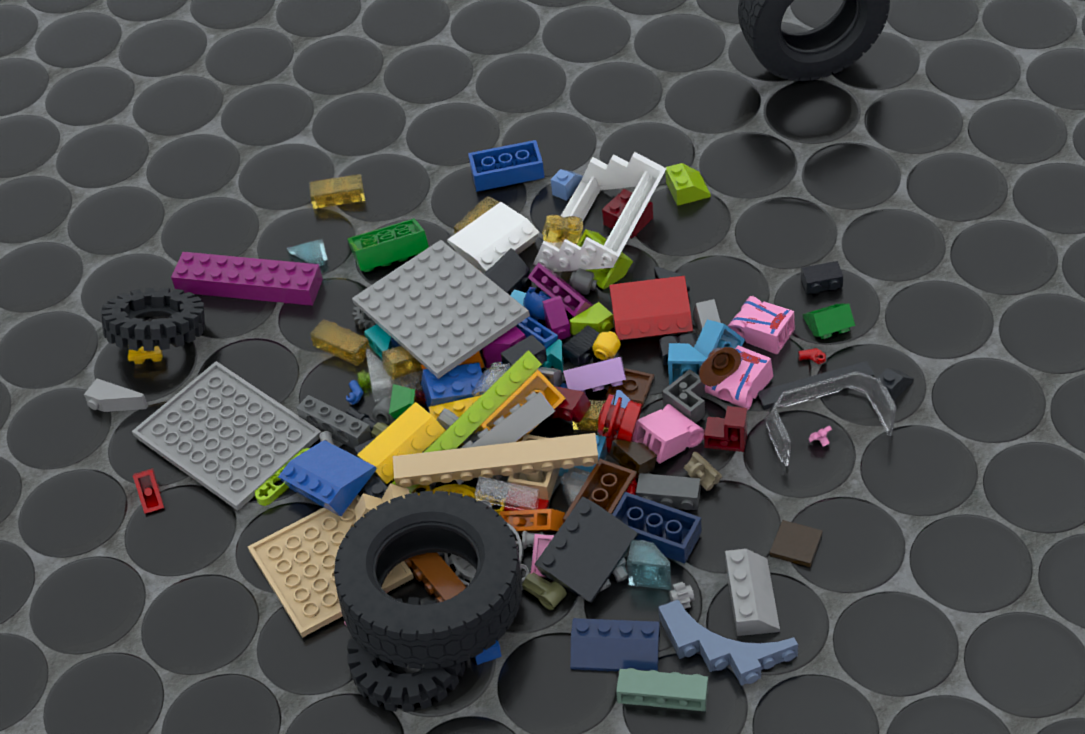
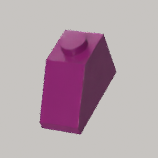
M561 296L542 301L546 328L558 335L557 340L570 337V325Z

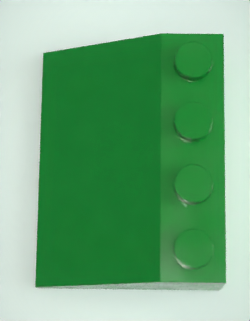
M415 218L347 238L360 271L364 272L372 271L377 266H389L392 264L391 262L397 260L400 262L408 260L410 256H417L429 248L425 230Z

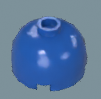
M529 287L525 294L523 305L529 310L531 318L536 321L539 319L545 321L542 301L551 299V297L543 291H540V293L534 292L536 288Z

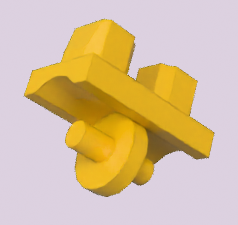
M142 346L138 351L129 350L128 360L134 361L135 364H142L145 362V359L149 358L154 362L162 360L163 350L155 346L154 351H144V346Z

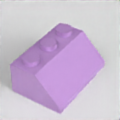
M622 357L563 371L567 388L584 393L586 389L592 388L593 392L604 389L603 385L610 383L612 387L622 385L623 380H626Z

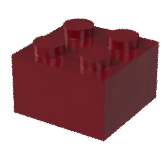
M623 189L602 209L603 225L611 229L614 228L632 192ZM648 202L629 238L632 239L653 219V202Z

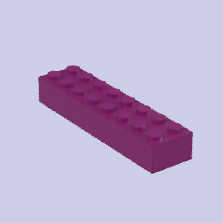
M182 252L171 276L174 288L184 290V293L190 292L199 295L312 306L323 280L319 264Z

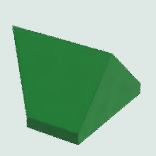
M393 384L389 414L393 418L397 419L414 404L415 389Z

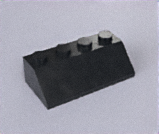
M512 248L484 274L509 295L514 290L522 292L532 282L528 278L530 269Z

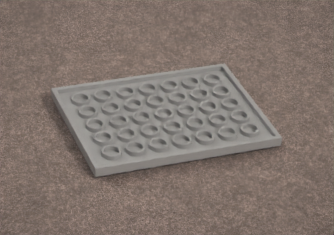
M442 240L436 242L352 298L353 303L438 379L530 316L529 310Z
M217 361L132 431L134 437L237 511L255 496V491L302 449L312 446L319 439L320 433H322L319 429Z

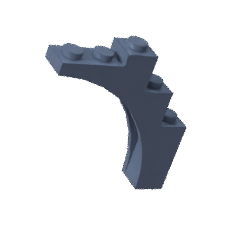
M679 600L658 607L659 619L679 659L691 657L695 653L700 652L710 672L722 670L730 665L740 685L754 683L761 678L762 669H769L775 664L791 661L798 656V643L794 637L779 642L761 644L735 641L717 635L697 623L686 612Z

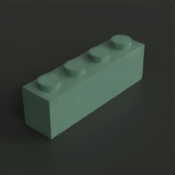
M620 669L616 690L617 703L706 711L708 677L700 674L685 675L678 672L663 673L655 670Z

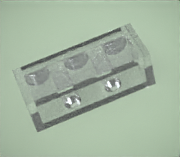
M479 476L474 496L477 501L487 500L491 504L518 510H537L540 491L536 488Z

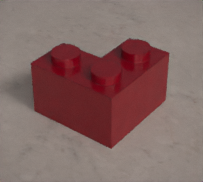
M727 406L725 419L719 417L707 418L704 448L744 452L747 439V408Z

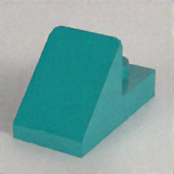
M558 339L546 349L547 361L540 367L551 368L553 366L563 373L562 341Z

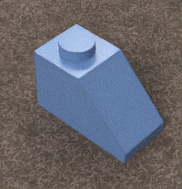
M560 169L551 179L552 195L567 201L577 189L583 176L572 171Z

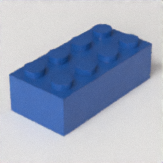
M536 140L468 153L476 192L545 178L543 161Z

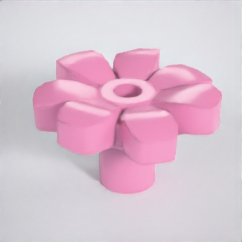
M831 426L812 433L808 440L810 442L819 440L822 446H826L830 443L826 436L832 430Z

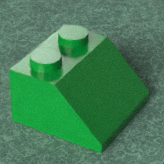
M849 303L834 304L802 314L812 334L820 336L821 339L831 337L832 333L836 331L839 334L850 331L849 327L855 326Z

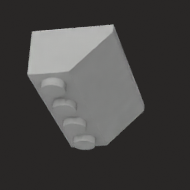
M748 549L725 551V566L737 636L780 632L767 558Z

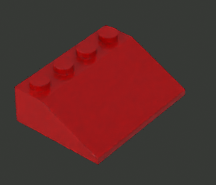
M685 276L609 285L615 334L620 341L693 331Z

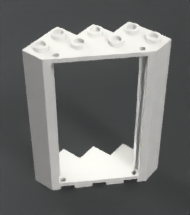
M634 152L629 162L613 154L608 165L592 157L581 182L546 242L543 241L533 264L537 265L540 263L553 272L576 271L579 268L584 270L613 268L666 168ZM636 187L604 246L586 237L582 247L571 242L600 190Z

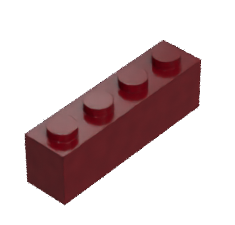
M554 386L566 399L554 409L555 412L549 417L581 422L591 406L586 394L582 391Z

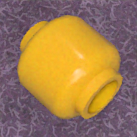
M601 332L592 348L597 358L606 361L614 358L621 344L614 332Z

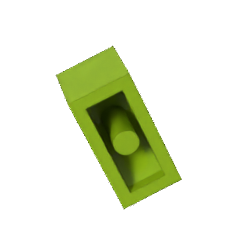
M598 302L569 320L570 333L576 335L587 325L599 333L608 332L614 327L613 314Z

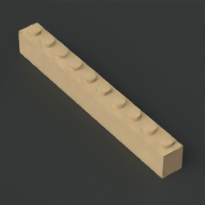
M595 433L393 456L395 483L397 486L404 488L416 484L449 483L452 480L460 479L468 481L477 477L510 476L513 473L520 472L529 474L538 470L552 471L555 468L571 469L574 466L583 465L590 467L594 464H599Z

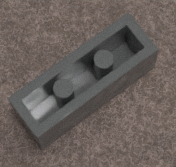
M639 473L636 489L637 496L672 508L698 510L701 492L700 478Z

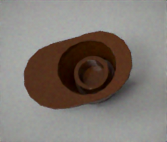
M732 347L712 350L700 367L699 377L701 382L710 387L723 382L738 370L741 364L740 353Z

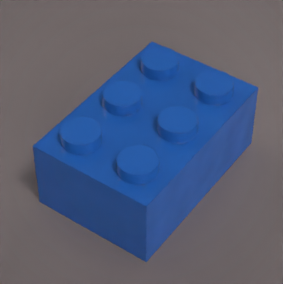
M479 363L458 365L439 379L428 369H423L421 386L428 410L430 406L483 395L488 390Z

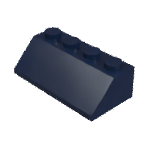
M573 618L570 668L574 670L619 671L620 669L633 668L641 671H658L660 623L656 621Z

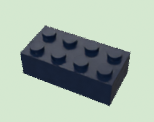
M628 492L623 494L612 514L639 534L633 542V546L684 564L702 533L701 517Z

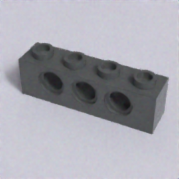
M310 395L296 407L299 417L321 432H331L332 439L352 449L373 439L369 424Z

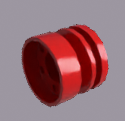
M609 394L601 408L597 434L602 436L605 428H609L607 438H610L615 430L618 431V440L632 441L642 404L630 400L626 407L623 408L622 398L619 397L616 405H613L614 395Z

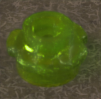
M365 370L357 372L360 387L368 388V384L371 383L369 372L366 373Z

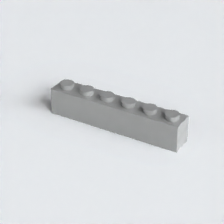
M534 391L525 398L527 400L526 403L522 406L519 403L509 410L511 412L506 418L501 416L493 422L495 426L492 429L488 430L485 428L478 434L479 439L475 442L470 440L461 448L516 442L554 413L555 410L541 392L536 394ZM461 479L456 480L459 485L464 482Z

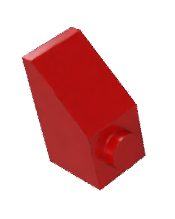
M151 468L133 474L144 513L164 508L154 469Z

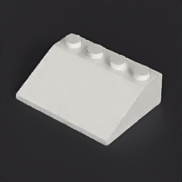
M500 202L447 239V242L460 256L481 273L485 274L510 248L514 249L517 254H520L535 243L539 231L527 218Z

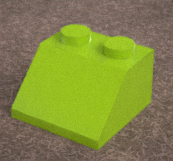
M683 163L665 167L666 184L677 206L711 197L699 171Z

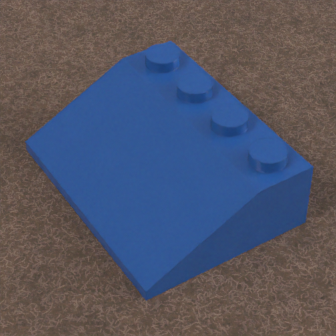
M323 440L292 459L278 477L293 491L341 517L377 468Z

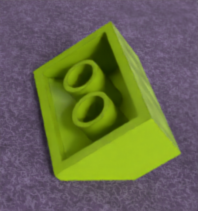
M585 229L577 245L582 247L586 237L604 246L607 239L597 232ZM621 252L613 268L589 269L587 271L593 272L597 285L602 289H606L609 285L614 284L626 275L633 260Z

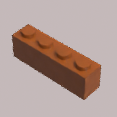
M437 552L421 554L404 560L408 568L411 567L413 569L416 579L419 582L423 581L426 591L436 597L437 603L451 599L466 588Z

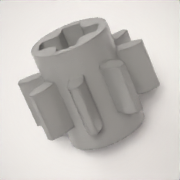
M683 582L673 584L674 590L669 591L671 602L679 600L684 609L691 607L690 602L695 600L691 586H685Z

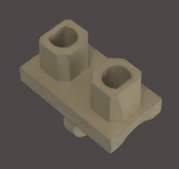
M693 452L691 460L684 466L688 475L691 478H700V484L709 491L722 478V475L698 452Z

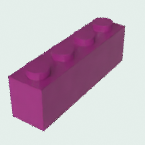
M540 263L535 266L528 276L532 282L551 298L561 296L564 308L574 317L593 306L592 303L556 273Z

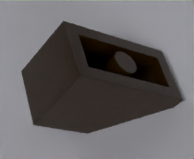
M618 439L612 441L609 455L622 467L636 471L634 478L638 479L639 473L647 474L654 470L657 455L644 443Z

